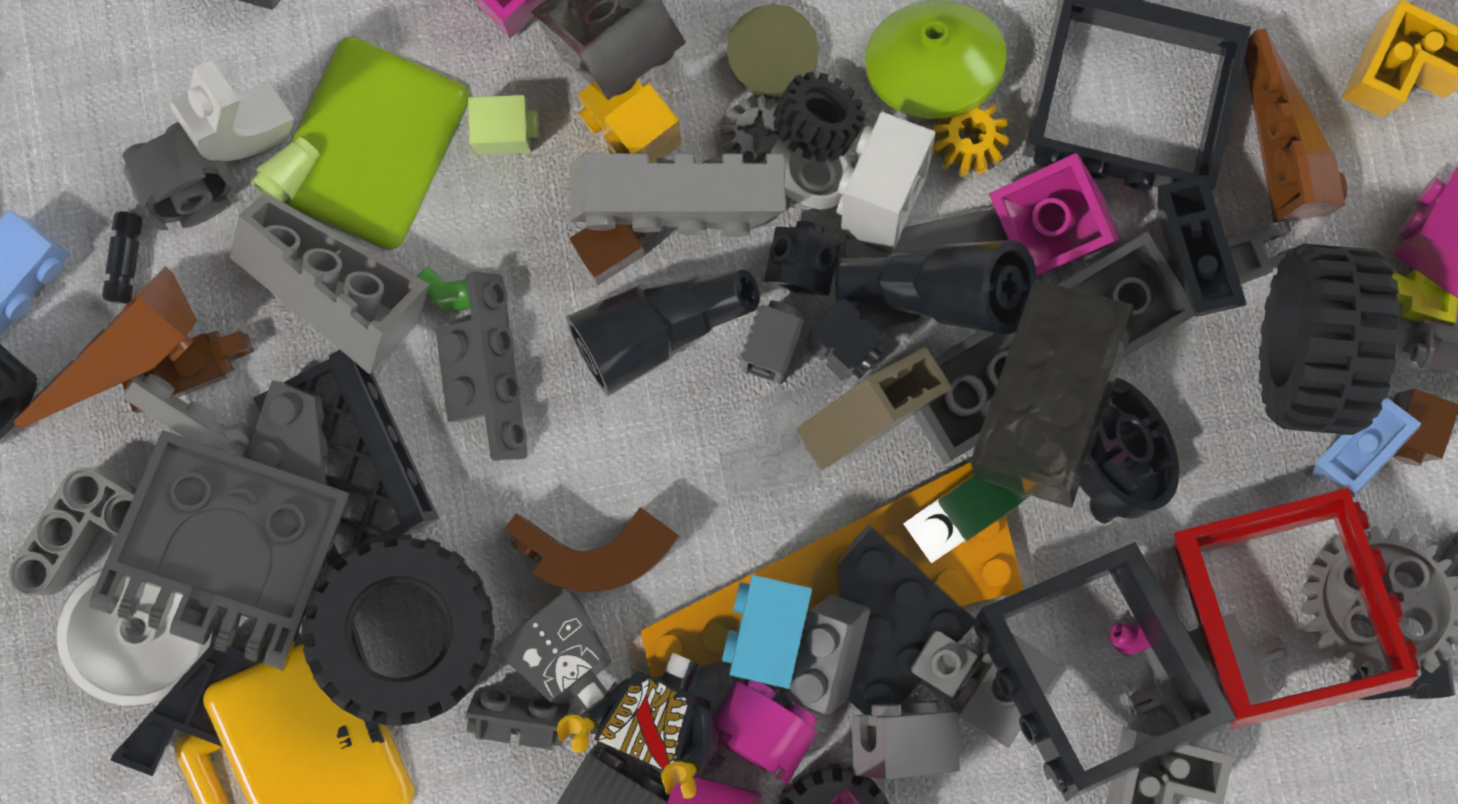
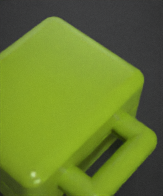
M346 37L337 44L290 142L293 143L298 137H301L309 142L319 152L320 156L315 161L314 166L291 202L286 200L284 203L307 216L382 249L393 250L402 245L468 105V97H470L468 89L456 80L359 38Z

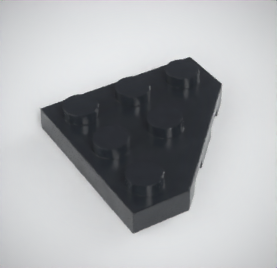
M869 524L836 559L839 597L866 606L871 610L849 697L846 699L863 714H872L871 705L901 704L923 680L911 671V667L934 631H939L958 643L974 626L972 622L975 618Z

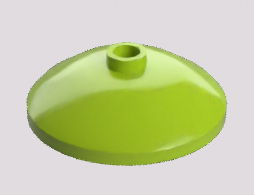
M922 1L895 11L885 18L874 30L868 41L865 53L867 78L877 96L899 112L928 119L953 117L976 108L985 102L997 89L1005 72L1006 46L998 27L981 11L955 1Z

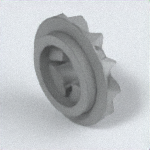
M762 95L752 99L743 98L732 109H729L721 127V140L727 154H743V163L758 164L765 160L766 154H770L771 148L779 139L778 135L775 134H779L781 129H774L773 121L776 118L773 117V113L779 102L766 99ZM758 116H762L764 129L771 131L772 134L771 136H764L762 143L759 144L758 151H755L752 135L745 133V129L753 128Z

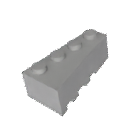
M583 153L569 164L570 222H586V228L590 230H611L615 228V224L632 225L633 231L642 233L657 232L661 230V226L678 227V233L684 235L706 233V228L722 229L723 236L742 237L750 235L751 229L786 212L784 154H766L765 160L758 164L743 163V154H723L722 158L708 159L702 163H695L693 154H674L657 158V163H650V156L648 154Z
M266 193L239 214L230 258L369 374L379 366L417 325L430 285L429 283Z

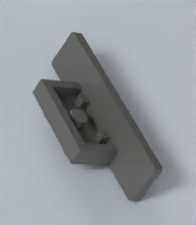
M477 271L467 273L466 282L472 320L435 329L447 421L461 422L485 416L491 459L493 461L526 459L527 436L522 420L519 399L520 385L516 377L513 355L514 342L509 327L506 305L507 292L503 284V278L500 274Z

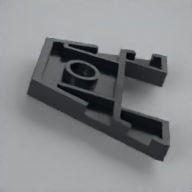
M215 640L124 743L119 746L113 753L110 761L153 776L157 772L175 729L222 747L204 706V693L214 682L263 662L265 656L259 655L257 661L254 662L245 659V649L234 644L229 646L226 652L214 649Z

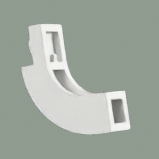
M212 60L195 66L188 93L171 99L173 114L199 153L204 158L212 161H233L250 157L287 142L294 122L293 116L269 81L235 94Z

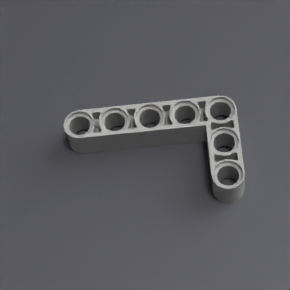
M81 468L70 472L63 479L12 561L8 571L12 588L26 596L54 595L62 591L69 583L101 529L104 528L117 536L124 520L126 508L131 504L137 489L105 471ZM94 479L98 485V494L93 502L89 503L84 496V489L86 484ZM67 520L72 526V536L64 544L60 540L59 529ZM39 562L46 568V578L40 586L33 577L35 566Z

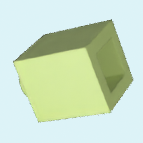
M525 95L468 97L469 144L476 155L532 153L531 138H539V119L537 110H530Z

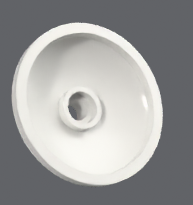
M103 568L85 578L72 591L62 608L57 626V648L60 660L70 678L82 690L99 700L125 706L145 705L160 701L209 648L212 632L205 645L170 634L171 623L182 598V595L176 593L170 613L161 630L148 627L149 613L161 589L149 584H145L139 608L132 617L142 619L145 622V627L138 632L130 631L126 627V623L129 620L120 618L117 615L119 605L130 581V578L127 577L117 606L111 614L90 608V599Z

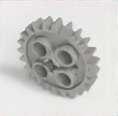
M1373 526L1368 533L1367 539L1370 547L1377 546L1384 559L1386 574L1382 580L1387 594L1393 592L1396 594L1402 608L1403 619L1411 618L1418 621L1424 630V635L1422 636L1412 635L1405 630L1402 622H1398L1404 640H1412L1418 651L1415 654L1420 669L1416 670L1417 680L1421 676V666L1430 673H1433L1440 666L1437 657L1447 661L1455 653L1450 644L1458 645V629L1456 628L1458 627V610H1456L1458 609V594L1453 592L1458 587V576L1447 577L1445 571L1452 563L1450 559L1438 563L1432 559L1437 549L1436 545L1433 544L1424 551H1421L1417 548L1419 535L1414 534L1407 543L1400 541L1398 528H1393L1388 538L1382 539L1377 526ZM1337 537L1331 544L1333 553L1322 549L1316 558L1321 566L1311 565L1306 574L1314 582L1305 583L1301 593L1313 599L1304 602L1301 612L1316 615V618L1309 622L1306 630L1307 632L1322 631L1323 636L1316 647L1323 649L1332 645L1336 651L1332 656L1331 663L1336 664L1342 659L1347 658L1351 661L1349 666L1350 675L1353 676L1361 666L1368 668V677L1380 674L1382 671L1389 672L1375 632L1374 637L1365 638L1357 635L1352 629L1351 621L1362 620L1371 627L1372 624L1360 591L1349 587L1345 582L1344 575L1353 574L1342 541ZM1405 572L1411 575L1416 582V588H1405L1396 581L1394 573Z

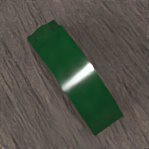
M1036 427L1001 451L970 477L910 517L903 524L932 563L1014 509L1055 477L1065 467V464L1039 428Z

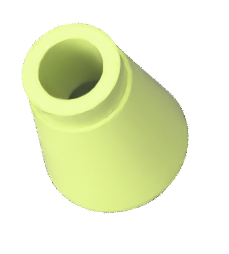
M298 137L293 143H290L255 169L257 175L251 180V184L261 195L266 193L283 203L286 200L291 202L320 154L309 142Z

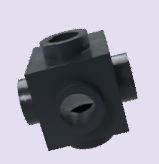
M797 221L795 227H775L763 282L794 294L829 296L841 241L824 234V227L822 225L809 221Z

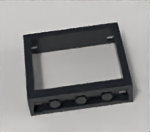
M1058 0L1022 155L1033 157L1035 164L1047 167L1072 154L1078 153L1093 179H1105L1107 176L1125 180L1124 184L1138 190H1151L1152 187L1158 188L1161 185L1202 175L1207 176L1211 191L1214 190L1217 184L1251 26L1142 0ZM1071 20L1220 55L1194 173L1044 137Z
M1136 542L985 606L972 622L980 640L977 644L978 648L983 654H989L997 669L996 681L1002 694L1007 699L1013 700L1021 715L1019 724L1023 735L1031 745L1036 744L1045 761L1043 770L1047 781L1053 780L1066 802L1220 730L1236 718ZM1111 574L1193 721L1085 771L1005 619Z

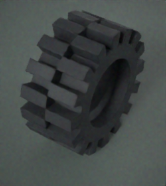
M806 72L804 77L801 74L795 76L793 81H790L773 113V117H776L773 121L774 129H781L778 137L782 142L787 139L791 141L788 146L790 150L795 152L798 147L804 150L803 158L809 160L812 154H816L817 162H825L827 157L831 161L838 160L840 155L844 156L864 125L865 111L860 110L863 103L860 98L852 100L855 91L851 87L843 90L840 87L843 81L836 78L832 83L828 81L829 74L820 73L818 79H816L814 72ZM809 111L821 115L828 122L816 118Z

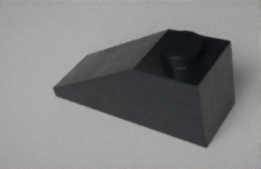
M1202 175L1158 186L1157 214L1169 254L1195 316L1199 317L1246 306V299L1207 176Z

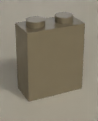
M924 347L865 378L796 428V431L822 471L882 437L953 388L927 347Z

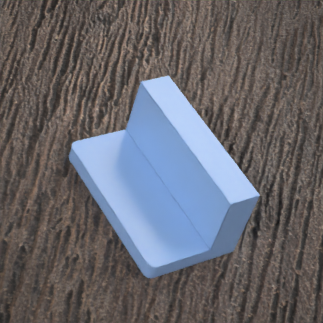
M1385 398L1381 403L1382 410L1378 417L1373 419V423L1368 428L1354 435H1341L1315 463L1312 476L1319 482L1324 477H1327L1340 489L1349 488L1354 499L1419 429L1421 423L1389 398Z

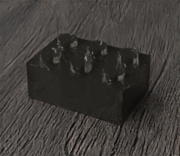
M545 0L531 11L558 55L607 100H610L615 95H621L629 91L639 77L653 67L667 63L674 56L675 51L686 44L662 0Z

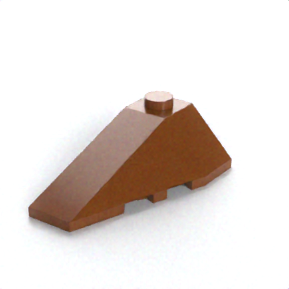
M1266 29L1256 30L1248 39L1244 60L1273 222L1329 215L1345 206L1344 200L1347 196L1346 178L1343 173L1339 172L1334 153Z
M165 266L123 307V310L111 321L106 330L102 329L77 355V359L75 361L71 360L18 415L13 423L21 429L155 368L166 356L175 361L193 342L188 333L197 322V319L173 272Z

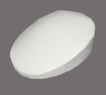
M779 138L771 148L770 154H784L785 195L804 206L820 210L837 206L842 196L838 193L839 184L847 166H850L846 156L840 155L838 160L831 161L827 157L825 162H817L816 154H812L808 160L802 157L804 150L798 147L793 152L788 148L791 141L787 139L782 142Z

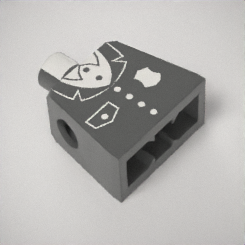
M567 589L494 648L502 658L552 703L560 705L574 695L584 710H586L608 693L596 675L610 665L612 662L581 601Z

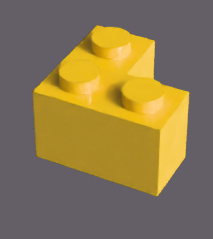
M1404 0L1397 2L1379 17L1341 98L1382 118L1406 102L1414 84L1442 98L1447 97L1458 89V26Z
M623 60L577 94L582 110L578 112L580 119L594 136L600 131L604 135L603 139L608 145L606 149L608 153L648 154L650 156V163H657V158L667 156L681 145L678 118L650 83L643 87Z

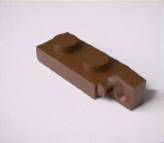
M217 330L210 333H202L191 338L193 342L175 361L166 356L155 368L142 375L148 377L149 374H154L164 379L175 389L173 395L179 398L226 379V374L234 370L231 361L253 353L254 349L248 334L245 335L242 331L221 337ZM132 378L122 383L124 390H126ZM130 403V406H131V409H132L133 412H135V413H142V412H144V411H142L141 409L137 408L136 406H134L133 404Z

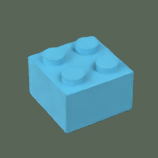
M753 574L750 576L749 584L739 582L733 612L742 614L738 632L728 630L722 656L723 662L731 663L729 668L731 676L790 689L812 588Z

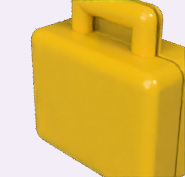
M304 642L294 646L284 671L263 664V661L214 682L206 689L203 703L222 747L187 733L179 736L174 743V754L197 804H230L209 757V754L222 748L226 753L248 804H410L414 798L413 784L388 726L379 724L385 742L379 743L377 741L372 743L364 720L342 710L319 688L313 678L309 665L306 663L303 652ZM345 725L349 736L337 738L338 729ZM350 737L352 746L341 749L348 743H339Z

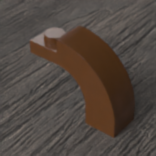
M641 507L617 538L601 548L588 551L571 549L561 544L521 514L516 513L505 528L506 531L514 536L510 541L514 548L532 560L537 553L543 557L532 574L552 585L586 592L618 588L643 577L664 559L680 537Z

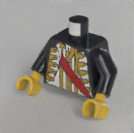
M671 653L660 680L636 671L631 678L623 680L604 695L601 700L581 713L580 716L568 715L562 718L557 725L559 741H564L571 734H577L571 740L572 751L582 753L589 746L588 734H596L595 741L662 770L661 778L666 794H670L673 787L681 783L680 788L683 798H693L697 791L694 778L702 774L718 747L714 717L710 712V701L688 692L699 664Z

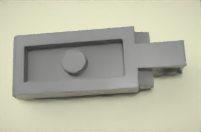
M140 374L132 378L123 394L126 401L183 437L245 458L252 436L238 424L232 426L220 425L214 421L216 415L210 409L196 401H191L190 404H187L173 395L175 389L168 382L154 374H149L148 377Z

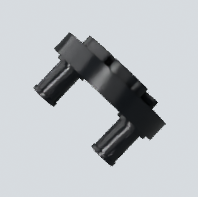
M1110 375L1095 376L1070 390L1064 396L1058 409L1048 412L1041 417L1040 423L1043 433L1051 441H1059L1067 466L1079 486L1091 498L1089 502L1090 511L1100 523H1109L1116 517L1128 519L1143 517L1167 505L1173 498L1179 482V460L1173 437L1157 408L1139 389L1129 382Z

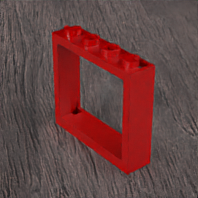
M1349 488L1174 532L1173 547L1217 685L1236 717L1230 722L1231 729L1409 687L1418 677L1416 670H1419L1420 666L1415 655L1418 651L1412 640H1404L1398 622L1403 621L1400 602L1394 592L1387 594L1381 577L1386 574L1384 559L1377 546L1370 547L1364 531L1369 528L1366 511H1362L1359 501H1353ZM1334 519L1389 672L1251 705L1201 552Z

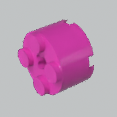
M745 679L743 683L735 681L713 716L716 735L718 732L723 734L718 743L764 772L767 769L775 774L777 769H780L776 779L788 784L818 734L813 728L818 719L795 704H792V706L786 704L785 707H782L774 702L772 699L776 692L761 682Z

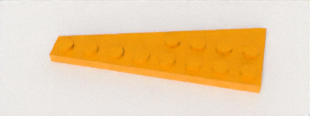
M991 454L981 456L752 573L753 575L812 588L808 612L830 594L839 596L836 559L869 524L961 606L1015 594L1024 590L1006 515L932 563L903 524L910 517L992 460ZM751 574L641 630L649 671L652 677L663 675L671 653L698 663V667L722 662L728 630L738 632L742 614L733 612L739 582L749 584Z

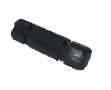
M120 211L113 215L111 230L116 231V234L110 237L105 274L110 276L109 280L104 281L102 292L103 299L111 303L128 304L132 299L133 285H129V280L135 277L139 242L135 241V238L141 235L143 221L142 217L136 213Z

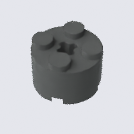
M179 122L168 127L165 134L147 143H138L130 146L122 155L126 163L124 175L149 224L158 230H169L166 223L178 221L183 229L203 223L222 212L230 204L227 195L231 190L236 195L239 190V184L227 161H212L204 158Z

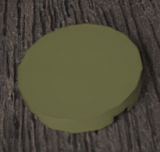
M776 4L755 7L741 16L730 31L727 45L730 72L739 85L756 96L763 95L766 98L767 96L782 97L790 81L792 82L795 76L801 74L804 77L806 72H815L819 53L816 31L806 17L791 7Z

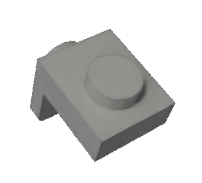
M934 631L912 665L911 671L948 696L953 697L957 690L961 691L970 680L975 669L973 663L978 656L943 633Z

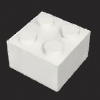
M882 111L874 128L865 127L856 153L860 154L855 168L847 166L838 188V193L842 196L836 213L842 215L841 234L890 253L894 252L928 176L935 131Z

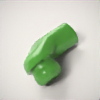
M429 267L423 269L416 276L430 284L426 296L441 310L452 312L470 309L466 278L465 280L446 283Z

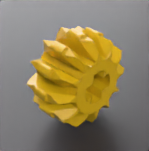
M991 103L988 105L985 111L977 106L960 115L938 118L939 124L930 127V130L935 131L934 139L939 140L933 144L932 155L944 153L947 155L941 164L944 170L949 169L953 162L959 164L958 175L960 177L967 175L970 165L981 176L987 171V162L993 165L999 164L1003 157L998 149L1006 148L1010 139L1000 133L1008 125L1007 119H992L997 109L995 104ZM964 129L968 135L976 134L978 136L974 144H972L969 138H960Z

